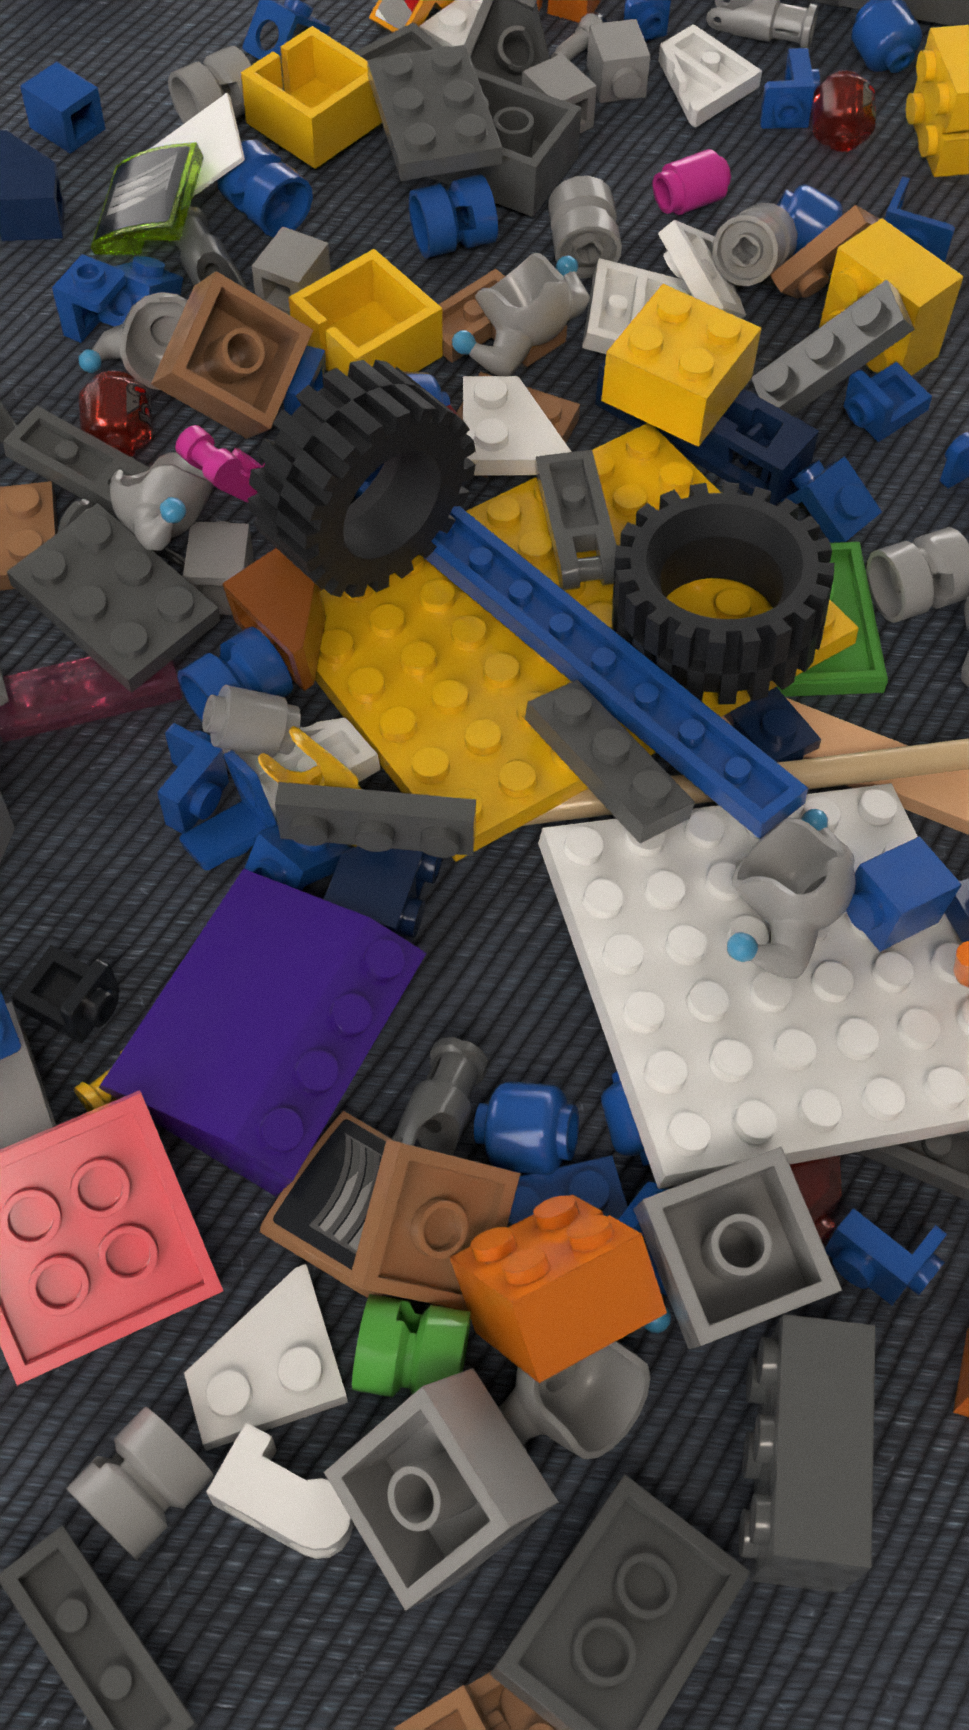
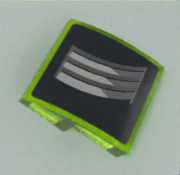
M197 142L151 148L134 154L115 167L90 247L94 255H141L145 241L180 240L204 159Z

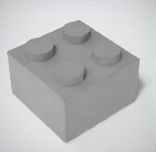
M782 1146L645 1198L633 1209L688 1349L703 1346L842 1291Z
M473 1368L422 1386L324 1471L405 1611L460 1582L558 1503L555 1495Z

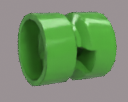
M369 1294L358 1335L352 1375V1390L393 1397L403 1387L410 1389L413 1395L424 1385L463 1372L472 1312L430 1305L423 1314L415 1313L409 1300Z

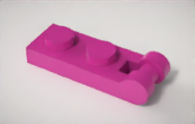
M198 425L185 429L176 441V452L190 465L202 470L203 476L215 487L248 503V498L258 493L249 485L251 469L262 468L265 463L261 466L256 460L236 447L232 453L225 448H216L214 446V438Z

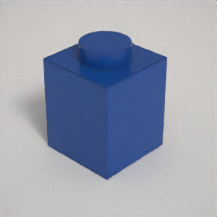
M55 62L20 85L29 127L71 154L106 129L98 87L60 63Z
M919 836L859 864L855 872L856 884L854 894L846 912L853 925L860 931H863L879 952L939 923L962 884Z

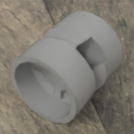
M228 46L206 56L203 64L193 62L171 72L168 78V87L174 107L184 124L226 93L230 95L235 119L245 115L241 72L250 67L251 64L240 49L235 46Z
M576 176L563 181L553 190L548 201L555 260L557 262L562 256L570 255L578 262L577 274L579 278H593L598 258L617 263L621 257L622 244L619 226L616 224L617 215L614 197L610 187L605 182L592 176Z
M772 203L753 205L730 218L718 229L713 240L712 256L716 269L724 279L735 285L751 286L762 282L792 257L797 246L798 235L794 220L785 209Z
M947 527L919 536L914 539L913 543L903 541L871 552L867 560L866 574L872 600L881 615L886 620L896 623L926 613L931 607L938 609L967 599L969 595V544L957 529Z
M143 1407L114 1438L117 1453L111 1459L96 1456L66 1488L90 1515L136 1560L168 1527L165 1511L169 1507L184 1509L214 1477L208 1466L182 1438L147 1407Z

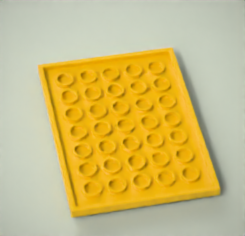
M649 423L592 450L616 545L620 546L621 532L626 523L629 522L636 525V512L648 503L659 511L660 495L675 489L681 499L688 498L690 485L701 483L707 484L708 493H721L676 447ZM537 477L466 511L560 587L556 559ZM595 550L578 552L576 555L577 558L596 556ZM420 554L411 561L414 567L412 572L402 579L396 573L389 576V587L375 592L367 585L364 596L351 598L345 591L341 597L329 594L323 589L320 591V596L326 614V621L315 681L341 715L353 725L377 752L379 764L402 793L476 799L474 852L563 804L578 793L589 789L525 720L528 701L567 685L571 681ZM706 578L689 582L675 589L666 597L669 601L688 612L716 619L747 618L773 609L767 599L752 587L734 580L721 578ZM600 580L580 582L579 589L564 590L613 630L614 584L602 585ZM829 600L820 648L815 650L813 663L808 669L856 643L859 627L831 600ZM797 668L796 676L803 671ZM770 681L769 690L777 687L773 681ZM747 690L737 691L736 704L718 705L717 692L704 691L702 702L720 717L750 701ZM620 723L626 729V731L650 755L656 753L641 739H639L635 734H633L628 728H626L622 723ZM456 854L451 857L457 862L468 855Z

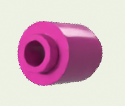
M707 149L664 165L662 171L655 174L653 178V193L659 208L666 214L674 212L677 215H682L724 199L731 182L729 165L723 157L719 156L712 149Z

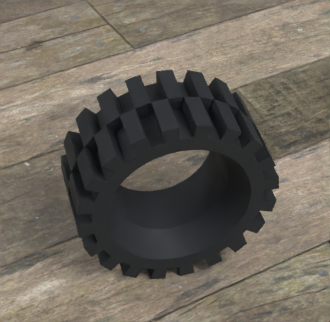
M364 360L350 362L348 376L339 369L334 368L322 375L324 387L317 392L310 385H307L300 391L296 398L301 406L292 416L283 409L275 419L273 424L281 431L275 441L263 439L257 455L265 461V465L262 468L251 469L249 485L258 492L248 498L249 511L257 517L253 523L258 531L321 589L324 588L329 594L341 597L344 591L351 598L364 596L367 585L375 592L389 587V576L396 573L402 579L412 572L414 567L411 561L418 554L427 558L437 548L431 542L440 530L448 534L456 520L449 514L454 506H464L469 491L462 486V482L474 478L476 464L467 457L476 452L474 440L466 434L470 430L467 424L397 366L394 368L388 362L375 360L373 367ZM384 464L371 485L359 498L350 504L364 481L379 466Z
M723 482L722 493H708L706 483L690 485L689 497L681 499L674 489L660 495L659 511L647 503L636 512V525L627 522L621 532L620 546L616 545L612 608L613 631L617 632L618 635L680 685L685 686L701 702L704 691L717 692L718 705L736 704L737 691L743 690L748 691L752 701L768 697L770 681H773L783 690L795 682L797 668L803 672L807 671L813 663L815 650H819L822 641L835 563H830L832 548L828 538L818 540L820 525L812 516L799 522L797 521L799 511L797 504L786 498L777 507L770 504L771 491L755 487L752 497L738 494L739 483ZM706 578H721L734 580L752 587L767 599L773 609L747 618L716 619L688 612L669 601L666 597L675 589L689 582Z

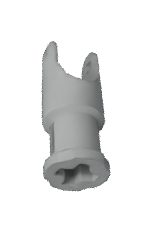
M715 0L717 7L711 9L707 14V23L712 29L770 42L772 38L800 43L801 48H808L809 50L816 27L819 7L818 5L810 4L808 8L783 4L780 0H730L729 3L723 0ZM714 17H719L721 22H716Z

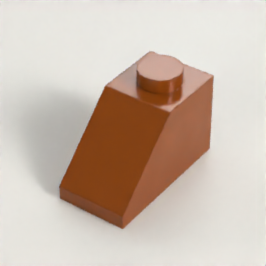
M275 548L222 583L235 622L243 630L247 627H254L261 631L279 652L287 666L291 679L305 691L314 685L326 621V614L320 596V591L323 589L317 586L284 554Z

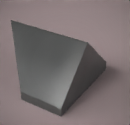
M537 0L482 1L465 41L474 69L522 86V71L550 59Z

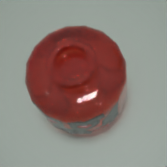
M838 71L828 76L825 81L817 86L812 103L813 135L819 143L830 146L835 151L846 152L853 150L870 138L876 128L875 89L870 81L853 71Z
M106 371L95 375L92 381L88 382L79 393L80 429L132 457L135 450L143 448L152 438L151 396L144 385L137 382L133 376L125 372Z

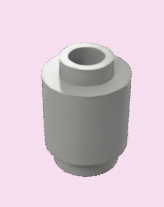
M224 685L218 696L210 695L207 699L203 712L202 727L204 732L210 733L211 743L214 747L254 755L265 753L273 758L277 753L289 755L293 751L296 744L289 734V729L292 726L300 729L301 714L299 707L287 704L285 697Z

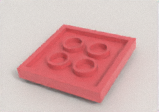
M140 1090L0 1149V1347L16 1385H20L223 1292V1288Z

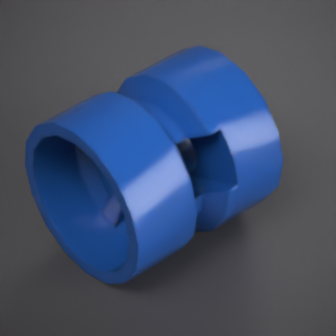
M256 139L241 142L245 160L217 180L218 190L224 198L240 212L245 213L248 219L266 235L274 238L282 226L295 230L304 221L311 208L313 194L309 182L290 165L283 163L281 157L263 142Z
M482 174L454 180L451 182L449 190H446L441 184L414 189L409 193V213L417 246L425 259L454 252L459 242L466 249L496 242L498 236L496 206L490 186Z
M247 627L220 644L219 657L206 653L180 669L177 674L180 688L201 722L207 699L210 695L218 696L224 685L282 697L288 696L293 690L290 673L279 652L270 640L254 627Z

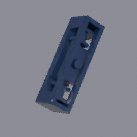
M604 360L599 365L595 405L634 428L646 424L647 422L601 401L605 370ZM744 388L699 447L655 427L686 458L729 483H739V489L751 496L755 487L771 491L770 504L775 506L795 486L791 479L811 464L819 430ZM733 450L743 456L740 459L743 465L747 466L752 461L763 468L760 479L732 464Z

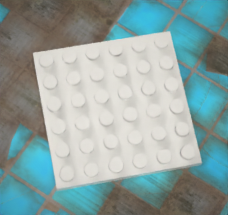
M892 783L807 794L805 804L789 816L790 818L801 819L803 814L810 809L823 811L828 817V828L853 853L855 860L854 872H856L859 864L918 837ZM720 805L694 808L690 819L642 843H639L617 818L542 828L538 842L658 1189L685 1184L781 1146L790 1165L969 1131V988L961 985L956 980L953 972L956 951L959 945L962 944V941L945 913L939 923L879 952L865 933L853 925L845 911L833 924L818 931L814 951L804 973L797 979L783 978L762 969L751 961H737L730 957L727 952L729 938L738 932L751 935L759 945L771 944V929L769 923L732 886V877L738 865L760 839Z

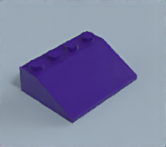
M243 869L100 1084L99 1089L117 1100L140 1090L153 1122L276 1197L294 1180L427 953L368 916Z

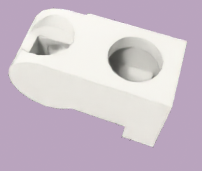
M246 1422L206 1492L212 1504L305 1556L321 1559L329 1558L340 1552L350 1540L353 1521L329 1480L323 1478L305 1480L272 1462L271 1460L277 1451L273 1437Z

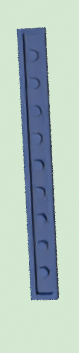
M384 464L379 466L364 481L355 494L356 499L371 485ZM460 506L453 507L449 515L456 520L448 534L441 530L436 534L431 542L437 548L427 558L423 557L571 682L578 680L614 718L759 839L805 804L808 792L807 786Z

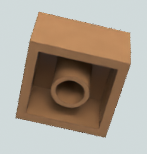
M215 271L193 287L151 385L246 439L271 429L313 329Z

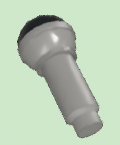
M596 12L584 15L575 33L556 48L551 58L563 54L569 61L573 60L588 48L590 24L608 22L606 18Z

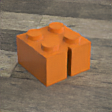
M573 1194L570 1196H557L541 1202L535 1207L533 1215L509 1227H497L486 1230L471 1241L470 1247L450 1256L468 1311L472 1312L471 1321L475 1332L538 1383L667 1314L642 1233L610 1215L604 1216L603 1211Z

